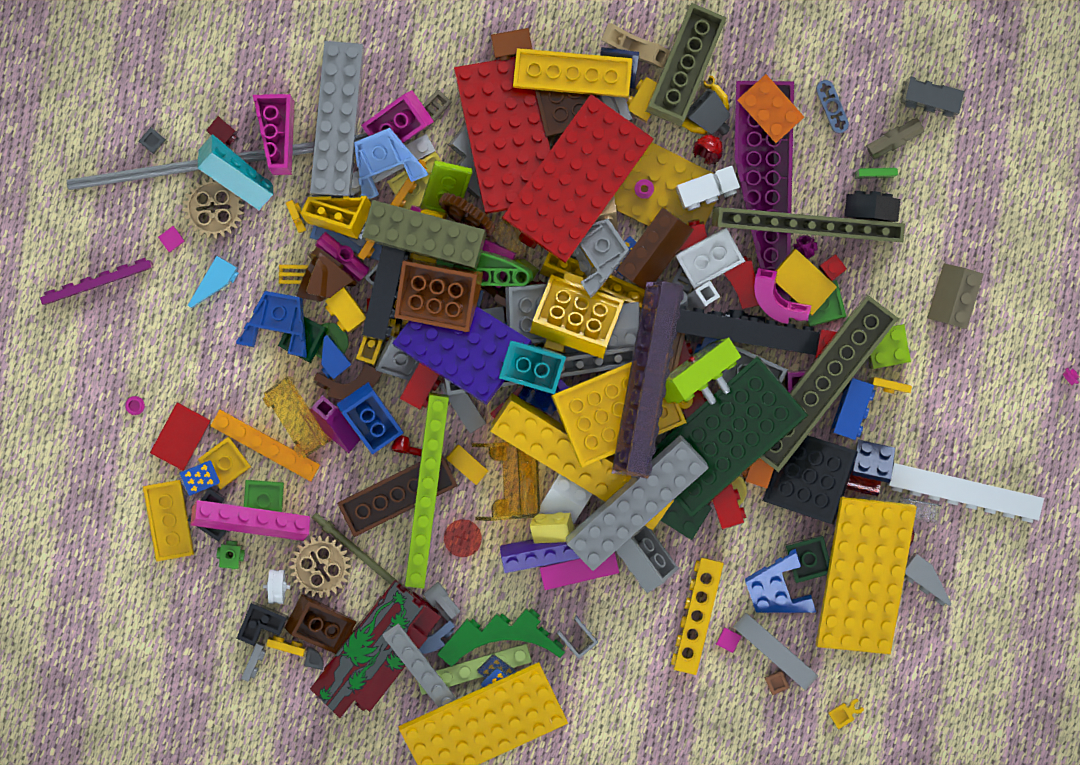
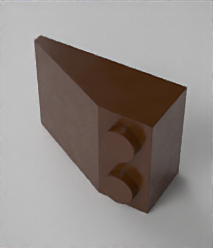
M301 594L284 628L290 635L336 653L351 634L357 621L315 599Z

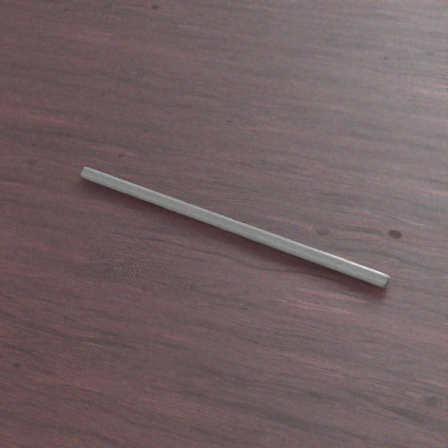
M367 133L356 135V141L368 137ZM315 141L294 144L293 155L313 153ZM264 149L236 153L246 163L267 160ZM198 159L68 179L67 188L74 190L199 170L197 168Z

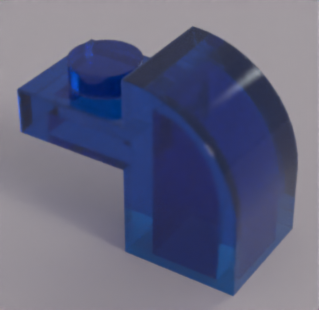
M523 386L518 396L519 398L550 415H553L554 411L557 410L551 396L553 395L552 393Z

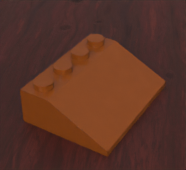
M411 258L403 260L394 318L469 332L481 290L483 272Z

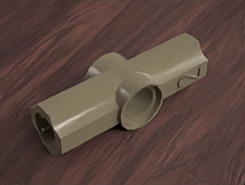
M915 118L900 127L897 126L883 134L884 136L866 145L870 156L875 160L887 152L894 151L905 145L907 141L925 131L918 118Z

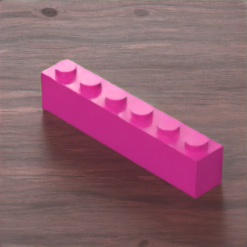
M197 500L192 506L191 525L304 541L309 535L310 516Z

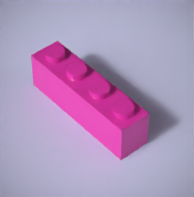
M615 552L594 571L581 558L539 567L544 590L619 573Z

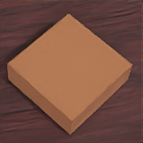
M782 670L764 677L772 696L790 688Z

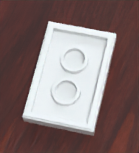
M726 227L675 255L694 289L745 262Z

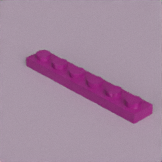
M146 258L134 261L135 265L128 267L125 264L116 267L117 271L110 273L108 270L99 273L97 278L87 277L81 279L80 284H66L62 286L63 290L57 292L55 289L44 292L45 296L40 297L42 305H47L154 268L152 261H146Z

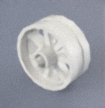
M269 570L267 585H263V588H267L269 604H284L285 592L287 589H290V585H287V582H285V570Z

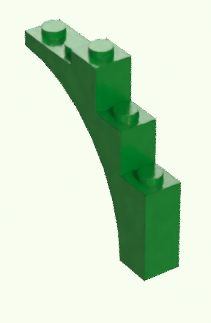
M525 608L512 625L509 624L511 620L503 613L501 615L496 613L482 630L480 629L481 625L475 619L469 620L467 618L437 655L452 667L460 658L473 649L502 640H519L533 643L549 650L559 658L562 657L565 650L562 649L564 645L559 640L555 639L553 641L548 637L550 633L542 626L540 628L537 627L541 622L538 618L540 614L533 608L530 610Z

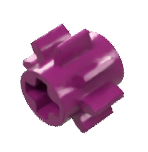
M808 235L800 236L796 239L797 244H793L794 249H797L806 259L815 255L814 251L818 250L814 237L811 238Z

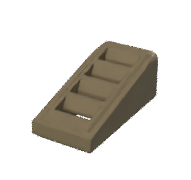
M437 89L423 106L433 115L431 118L435 122L452 101ZM437 97L444 105L441 106L434 99ZM430 103L438 109L437 112L430 106ZM432 124L426 127L423 131L425 132Z

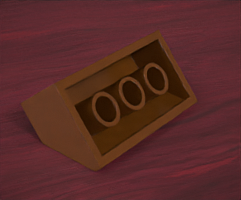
M662 207L619 265L617 271L648 292L694 229Z

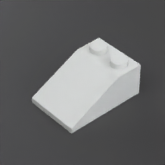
M558 474L534 515L541 513L555 514L558 512L571 513L574 524L592 493Z

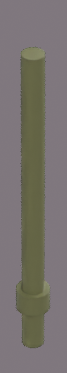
M317 512L311 517L323 527L322 530L324 532L330 533L390 585L396 580L339 532L332 522H327Z

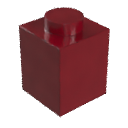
M219 116L206 130L226 146H231L237 139L235 135L238 132Z

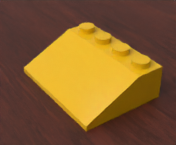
M551 275L532 321L530 333L603 359L624 300L599 291L590 298L582 285Z

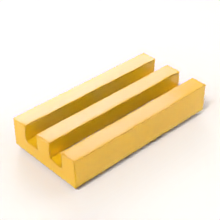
M279 264V284H300L301 280H283V276L303 277L305 273L283 272V269H307L309 265Z

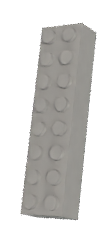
M324 41L310 188L312 197L331 196L332 198H343V196H349L351 198L355 156L354 142H356L364 60L363 44Z
M681 435L678 436L566 537L567 545L594 571L708 469L707 462Z

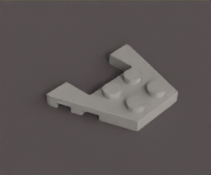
M609 219L595 222L579 244L597 270V272L581 281L590 298L596 294L630 252Z

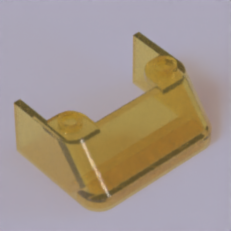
M287 376L265 391V397L262 399L268 408H273L296 445L293 448L299 457L302 455L306 458L333 440L326 436L292 382L294 378Z
M507 441L472 443V447H488L490 458L494 461H502L504 499L494 501L491 508L492 515L476 516L475 520L497 521L534 518L539 514L538 460Z

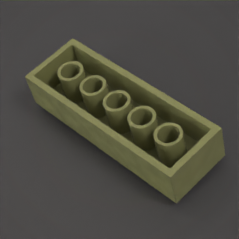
M694 3L690 4L645 112L681 127L723 29L726 17Z
M372 200L362 238L365 241L477 270L487 233L480 228Z

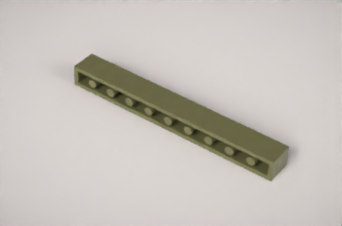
M713 207L712 226L904 242L905 223Z

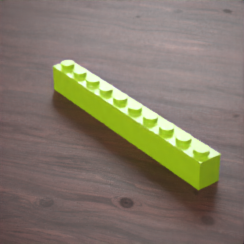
M429 392L405 577L406 587L422 589L425 587L449 395Z

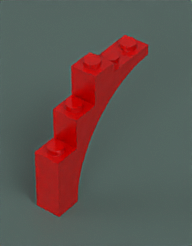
M699 219L688 221V225L694 230L679 250L683 251L707 238L704 221L700 222ZM743 256L745 262L723 273L734 287L742 309L759 306L754 290L755 274L751 258H747V256Z

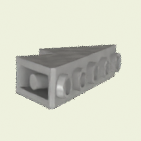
M464 124L448 146L462 157L457 165L472 168V175L466 191L475 198H480L481 195L466 125Z

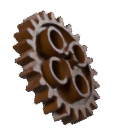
M447 192L438 201L441 209L445 210L444 212L455 222L483 229L487 233L486 237H490L495 231L496 226L490 220V217L486 216L478 207H474L472 203L467 202L466 199L460 196L456 197L453 193Z

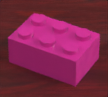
M413 90L400 96L361 126L368 136L391 128L404 144L434 121Z

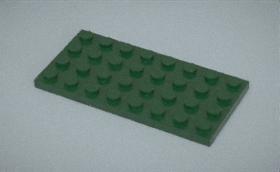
M758 356L727 382L730 388L729 393L725 394L721 389L713 395L716 403L711 405L706 401L686 419L685 424L674 429L642 458L648 464L681 435L707 462L708 469L676 497L677 501L691 517H694L809 416Z

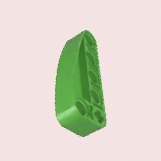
M483 250L477 270H473L478 272L486 271L488 273V281L482 279L481 286H524L533 280V272L528 267L508 257ZM437 260V264L473 270ZM502 271L507 273V281L501 279L500 273ZM520 272L526 274L527 279L525 282L520 280Z

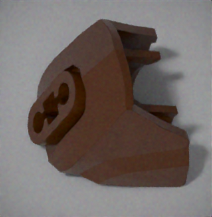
M316 247L314 251L308 254L311 262L301 280L296 296L302 299L321 302L326 298H331L345 286H357L358 282L344 270V266L340 262Z

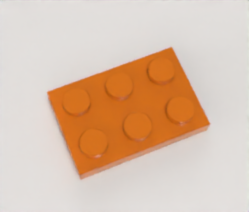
M767 74L737 100L775 143L804 118L802 113Z

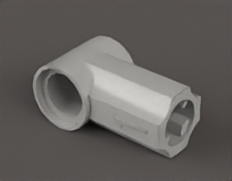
M439 582L423 594L433 607H436L448 622L461 612Z

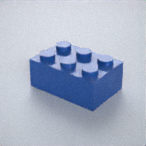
M855 378L850 380L843 391L830 432L852 440H856V437L861 436L863 426H861L862 420L866 419L869 413V408H867L868 402L872 401L875 396L876 390L873 389L874 385Z
M369 382L337 403L343 416L372 455L404 433Z

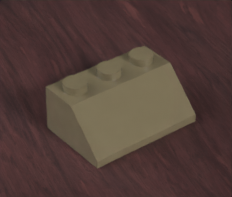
M944 263L927 318L957 328L967 329L984 274Z

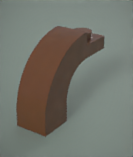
M365 363L359 376L350 383H338L319 372L316 373L314 380L317 381V386L325 390L327 387L330 388L328 396L344 399L367 382L374 388L383 372L376 371L375 367Z

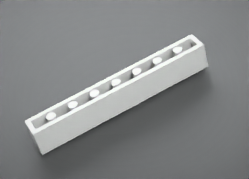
M893 463L892 479L890 483H887V485L891 486V490L902 492L903 489L910 490L909 494L919 497L923 493L929 495L928 499L939 501L940 498L947 499V503L958 505L959 502L966 503V508L975 510L979 506L985 508L984 512L996 514V511L1003 512V516L1013 519L1017 515L1022 517V521L1033 523V520L1039 521L1044 501L1042 497Z

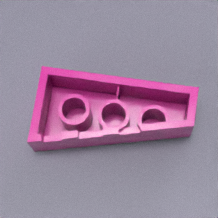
M291 94L253 95L268 168L272 175H292L295 101Z

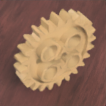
M211 177L209 182L202 178L201 185L195 182L196 189L189 187L192 193L191 195L185 194L189 200L182 202L187 205V208L182 209V211L188 212L184 219L191 220L187 225H194L193 232L200 230L199 236L202 237L206 233V237L210 239L211 234H213L214 238L218 239V234L225 238L226 231L232 234V227L238 229L235 223L236 221L242 222L239 215H245L244 212L240 211V208L245 207L244 204L239 203V201L243 200L242 198L237 197L236 194L217 181L214 182V179ZM222 192L227 194V200L224 203L218 201V195ZM206 194L208 196L206 204L199 203L200 195ZM212 203L216 206H231L229 209H215V213L211 210L197 211L198 207H212ZM225 211L229 214V218L226 222H221L219 215ZM208 213L210 220L203 224L200 221V217L202 214Z
M319 535L318 541L312 536L311 543L305 539V546L299 544L298 548L300 551H293L296 558H290L295 563L289 566L290 569L295 570L290 576L297 577L293 583L300 582L298 589L300 590L305 587L304 594L312 591V597L316 595V592L319 593L320 598H322L324 592L330 597L331 590L336 594V587L338 586L343 589L344 587L341 582H348L345 575H351L347 568L352 567V565L346 562L351 557H345L348 550H341L343 544L336 546L337 539L329 542V536L326 537L325 541L321 535ZM321 548L329 551L328 558L324 559L319 556ZM311 552L315 553L320 564H325L323 569L329 576L330 581L326 580L321 569H316L318 563L311 555ZM303 559H311L312 567L305 568L302 564ZM336 565L339 568L338 574L332 575L329 572V566ZM314 575L322 577L320 585L313 583L312 577Z

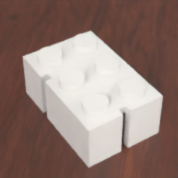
M733 166L677 185L675 188L682 208H688V211L699 208L702 202L706 201V204L718 201V197L724 195L725 198L735 195L737 193L736 190L740 186Z

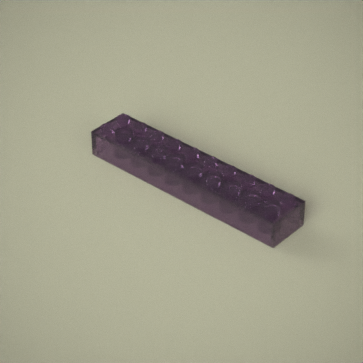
M665 281L646 283L612 474L648 479L652 472L651 461L656 451L655 439L659 433L658 423L663 412L662 401L666 395V379L670 374L669 363L673 357V341L677 336L676 325L680 318V303L684 298V286Z

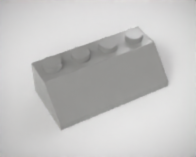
M639 302L623 304L607 349L642 346L644 332ZM565 346L566 353L580 352L579 350Z

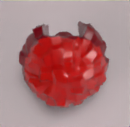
M705 135L698 139L693 147L694 158L700 155L702 158H705L704 164L707 165L719 162L723 155L720 138L713 135Z

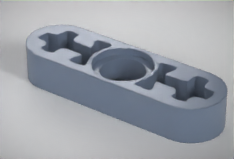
M823 80L816 87L817 95L831 129L835 133H843L849 127L848 119L834 85L828 80ZM822 84L830 87L828 94L829 96L833 94L834 98L824 102L823 98H827L825 92L820 91ZM833 101L838 105L836 112L828 111L827 104ZM841 112L842 116H838L839 121H844L845 123L842 126V130L839 127H835L837 120L836 118L832 120L830 116H835Z

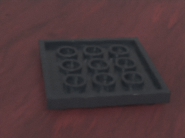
M807 435L779 472L775 469L773 470L762 501L834 525L838 514L840 497L844 496L858 451Z

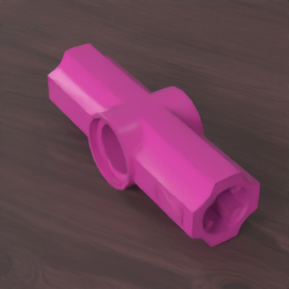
M324 232L316 241V247L340 262L344 266V270L358 282L368 273L369 267L354 256L353 250L349 246H342L327 232Z

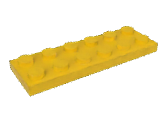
M517 48L513 88L629 98L632 58Z

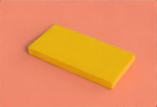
M180 480L143 486L156 562L195 555L189 521H187L188 515L183 487Z

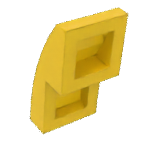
M459 444L446 457L453 466L475 485L489 472Z

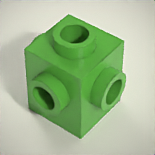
M226 540V543L221 544V547L217 549V559H220L219 567L240 568L241 561H244L245 550H242V545H238V541ZM229 551L233 553V557L228 555Z

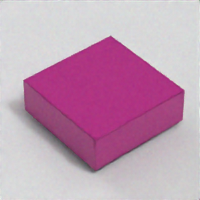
M174 226L158 236L169 253L185 242Z
M724 627L716 645L733 653L742 636Z

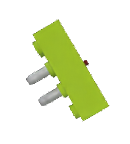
M730 338L713 341L657 382L656 386L667 403L676 402L678 404L683 400L687 402L695 396L693 393L699 390L702 391L707 401L712 405L716 403V399L708 388V382L712 379L716 380L723 393H729L730 388L722 377V371L733 368L737 364L736 361L741 358V355Z

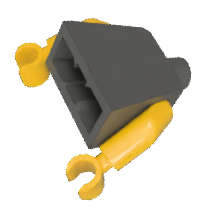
M709 76L713 83L707 84L705 80L703 81V85L707 90L690 106L685 121L681 126L693 133L704 135L708 132L712 135L718 131L723 136L730 130V127L725 123L730 117L728 112L730 108L728 96L719 85H715L714 77Z

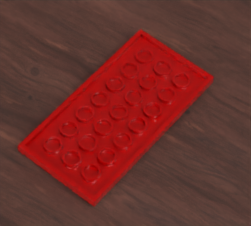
M516 57L503 61L499 59L454 67L485 214L507 211L550 152L548 137L545 134L535 90L513 88Z
M591 94L503 215L502 219L566 263L654 138Z

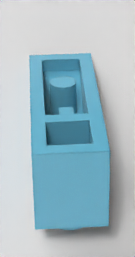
M216 256L187 306L194 308L228 286L230 282L234 283L239 275L237 272L238 268Z

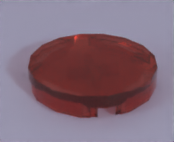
M466 519L452 522L444 534L446 548L451 554L458 557L473 555L478 551L482 541L479 527L474 522Z

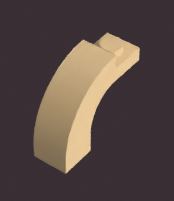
M608 23L601 41L613 49L639 52V61L659 68L664 67L670 50L660 44L632 35L612 23Z

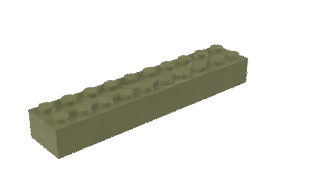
M868 294L864 296L789 392L809 416L761 457L763 461L779 472L897 322L898 317Z

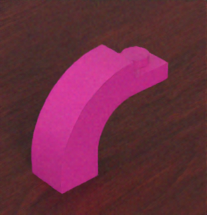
M758 268L754 290L757 302L762 310L774 320L788 324L790 318H794L797 321H808L811 305L794 303L782 298L776 289L777 271Z

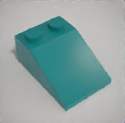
M510 340L499 378L555 394L566 356L548 349Z

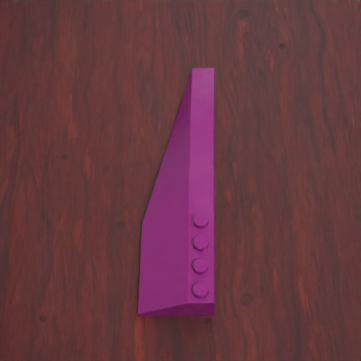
M736 81L735 162L746 209L791 213L793 128L775 143L737 101L757 81ZM773 81L794 104V81ZM751 230L760 269L775 271L791 253V233ZM776 284L779 295L785 300L790 301V296Z

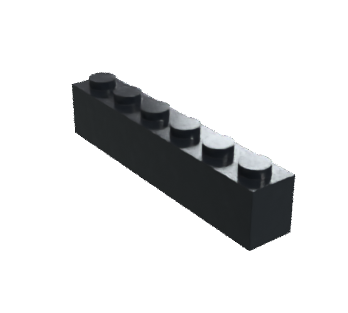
M382 246L362 332L363 337L386 342L387 338L391 337L393 327L390 326L391 319H395L396 308L394 305L398 296L402 262L409 259L410 252Z

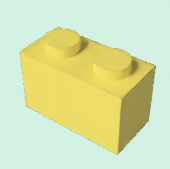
M558 512L555 514L541 513L533 515L530 524L534 543L566 542V537L575 530L571 513Z

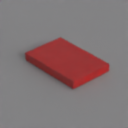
M177 402L150 453L184 471L211 420Z

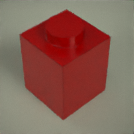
M836 254L818 266L831 281L847 270Z

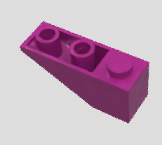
M323 395L305 416L348 453L361 440L339 409Z

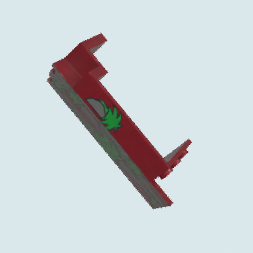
M394 580L386 592L379 596L326 664L324 671L310 690L339 718L343 716L354 700L358 708L362 711L368 710L370 712L406 667L382 634L399 623L417 648L420 649L427 640L428 633L441 618L440 612L414 591L408 590L398 581Z

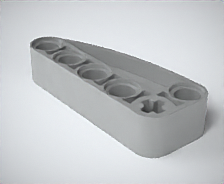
M745 613L733 626L804 690H807L818 677L811 668L749 614Z

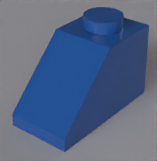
M326 335L323 341L321 365L324 368L321 370L328 378L332 377L335 379L352 363L332 338Z

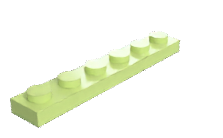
M527 643L435 671L445 684L450 687L484 677L477 669L493 654L513 668L531 663L532 660ZM418 682L421 694H427V692Z

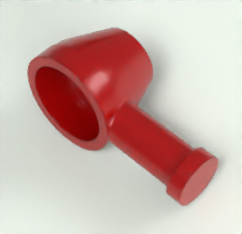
M400 435L391 446V450L394 452L421 457L422 449L411 447L409 437Z

